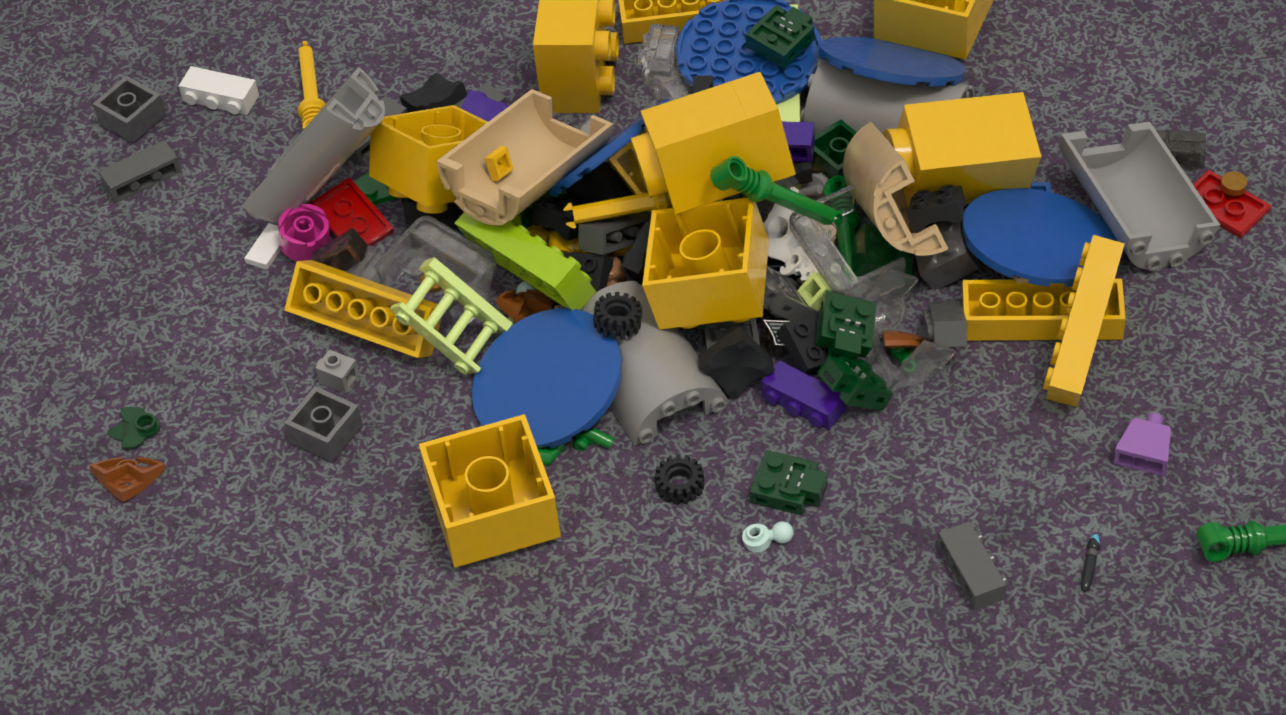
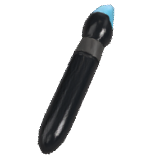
M1098 534L1093 535L1087 544L1088 551L1080 585L1083 592L1088 591L1092 584L1097 555L1100 550Z

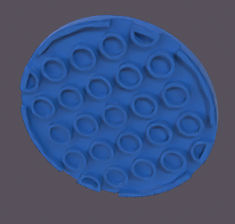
M726 0L719 3L713 2L699 10V14L692 20H688L682 28L676 46L677 65L682 78L688 86H693V76L713 75V85H721L761 72L777 105L793 98L808 86L809 77L812 73L815 74L817 62L820 58L818 54L820 43L822 42L820 33L814 26L815 40L783 69L746 47V33L775 5L784 9L785 13H787L792 8L789 2L784 0Z
M834 37L825 39L820 43L818 52L822 60L829 59L828 63L840 70H846L848 67L852 69L855 75L902 85L915 86L921 82H926V85L929 87H944L947 82H950L951 85H956L963 81L966 70L962 63L947 55L867 37Z
M668 98L662 100L657 105L669 102ZM642 116L613 136L606 145L548 190L547 194L550 198L556 197L563 192L562 190L572 186L583 177V174L595 169L631 141L630 138L642 133L645 130Z
M1001 189L979 196L966 208L961 224V233L966 239L967 247L984 264L1010 278H1013L1015 275L1028 279L1029 284L1050 287L1051 283H1064L1065 287L1073 286L1078 267L1084 268L1079 266L1085 242L1091 243L1093 235L1117 241L1106 222L1088 207L1062 195L1036 189Z
M569 308L550 309L532 314L518 321L491 344L478 365L481 367V370L475 373L472 402L479 422L484 426L525 414L537 448L547 446L553 448L571 441V437L584 429L587 431L604 415L617 394L622 379L621 365L623 362L619 343L617 340H612L611 335L606 338L603 337V332L600 334L597 332V328H594L593 325L594 315L577 309L573 311Z

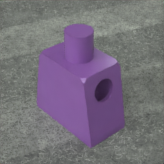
M1149 413L1146 420L1132 419L1116 446L1114 464L1166 476L1171 428L1162 424L1163 417L1160 414Z

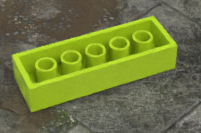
M465 212L455 222L456 226L478 252L564 308H569L572 311L574 309L581 310L596 293V290L590 284L592 279L580 270L582 266L577 260L571 256L568 259L565 258L564 254L553 245L549 248L547 243L538 235L530 236V232L519 224L516 227L513 225L512 220L503 225H489L472 218Z

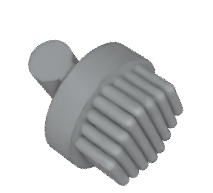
M823 173L812 174L813 182L801 184L802 189H799V194L818 202L822 201L827 197L824 193V186L828 181V177H825Z

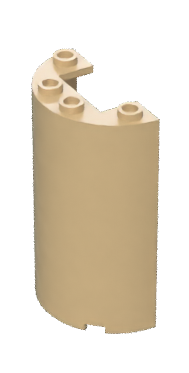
M531 89L437 160L438 172L445 189H451L457 198L454 202L465 213L485 224L503 225L515 218L606 145L613 132V123L592 115L590 117V134L553 119L552 97ZM499 146H507L514 169L499 181H491L485 157Z
M869 122L854 135L844 155L843 174L851 195L882 236L896 249L919 256L934 255L948 250L936 224L932 226L929 224L921 231L912 233L907 216L908 207L904 191L900 189L915 181L902 156L876 126Z

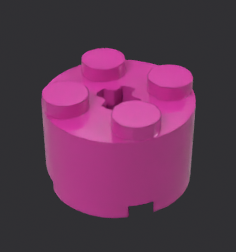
M300 204V207L293 210L292 208L286 209L280 216L278 221L281 252L294 261H317L326 254L330 247V228L326 214L321 208L311 204Z

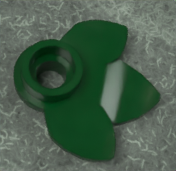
M140 407L121 408L124 422L109 429L107 432L111 438L122 441L123 449H131L141 445L146 438L157 434L160 430V422L157 417L151 413H146Z

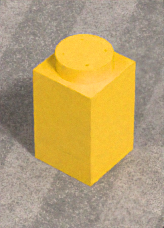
M761 72L642 110L641 115L647 133L630 138L649 197L653 198L667 193L675 214L740 193L733 189L719 190L712 183L710 177L713 167L732 156L741 158L746 166L753 170L768 172L772 182L796 175L779 109Z
M1023 92L907 104L903 107L898 128L885 129L883 131V136L902 156L915 181L900 189L904 191L907 207H909L911 197L915 193L928 190L929 193L939 191V188L946 185L962 186L966 204H970L979 196L996 190L1010 188L1030 189L1041 159V153Z

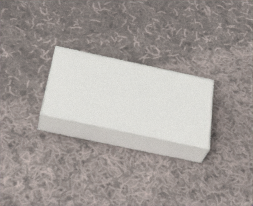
M268 223L245 256V263L268 270L281 251L279 226Z

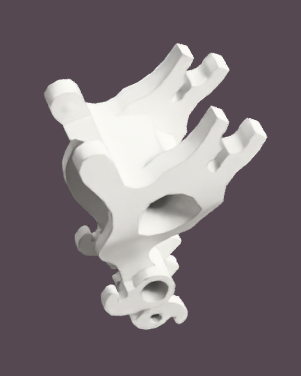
M790 188V190L799 193V190L797 188ZM775 203L763 225L769 240L768 256L785 263V267H780V273L784 276H790L791 274L798 276L800 274L801 278H798L797 281L802 284L813 272L831 279V276L827 273H820V263L814 260L815 253L810 251L816 234L815 220Z

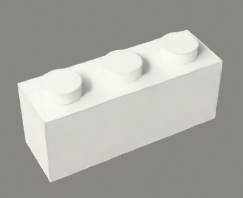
M193 66L189 68L179 84L182 100L190 105H204L212 110L217 108L227 110L232 114L241 113L247 115L259 96L256 81L253 79Z

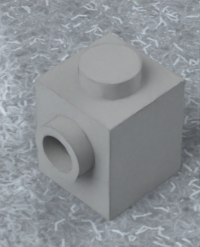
M329 350L323 358L319 359L315 368L319 383L344 393L347 392L359 376L355 359Z

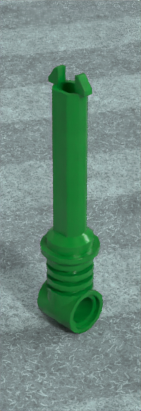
M732 156L711 169L710 177L712 183L719 190H736L747 195L748 199L753 202L769 200L816 220L823 225H832L835 217L840 220L842 219L841 210L836 211L830 206L772 182L768 172L764 170L756 171L747 167L744 161L737 156Z
M836 175L826 182L824 193L829 198L830 207L842 212V219L840 220L835 217L831 226L837 232L843 292L847 296L862 299L859 295L861 293V283L852 281L851 241L855 237L854 230L860 223V216L856 212L855 207L857 201L848 190L844 177Z
M1249 520L1247 524L1242 526L1223 527L1217 522H1209L1197 530L1196 538L1205 558L1211 562H1218L1226 559L1230 554L1246 552L1256 556L1266 546L1286 544V525L1264 527L1254 520Z

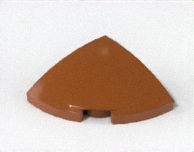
M527 289L526 292H519L517 296H514L516 290H509L500 294L496 299L497 305L516 322L532 314L550 310L554 306L551 298L538 290Z
M882 330L884 349H936L933 341L920 335L897 330Z
M122 457L112 458L89 465L91 472L98 481L122 502L142 492L166 469L164 463L143 457H137L136 460H123ZM138 463L148 464L152 467H140Z

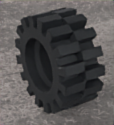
M615 292V296L607 293L606 298L602 295L599 297V301L596 300L593 325L594 328H597L599 334L603 332V337L607 338L611 335V339L616 340V336H620V340H625V335L631 338L633 333L637 334L639 332L642 320L641 303L636 301L634 296L628 298L629 294L624 293L623 296H619L620 292ZM611 315H622L624 317H614Z
M677 454L676 459H672V456L667 457V463L662 460L660 467L657 466L655 469L656 491L661 499L665 497V502L670 503L672 499L674 505H678L679 501L682 500L683 505L688 504L689 498L692 502L695 501L696 495L700 497L702 489L704 490V471L702 465L698 464V460L695 458L690 461V456L685 455L684 459H681V454ZM679 474L686 475L690 479V481L682 485H675L669 482L673 476Z

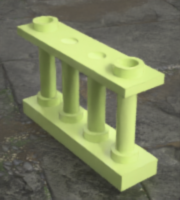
M435 257L427 259L419 267L424 273L425 279L406 305L403 302L394 304L390 310L396 314L395 318L399 322L409 325L455 363L454 367L463 374L478 373L481 367L473 362V360L492 333L507 332L513 323ZM433 284H438L444 290L445 295L428 319L424 321L414 311ZM458 301L464 306V312L445 338L434 327L451 303ZM477 317L483 322L484 328L464 354L454 346V343L471 319Z

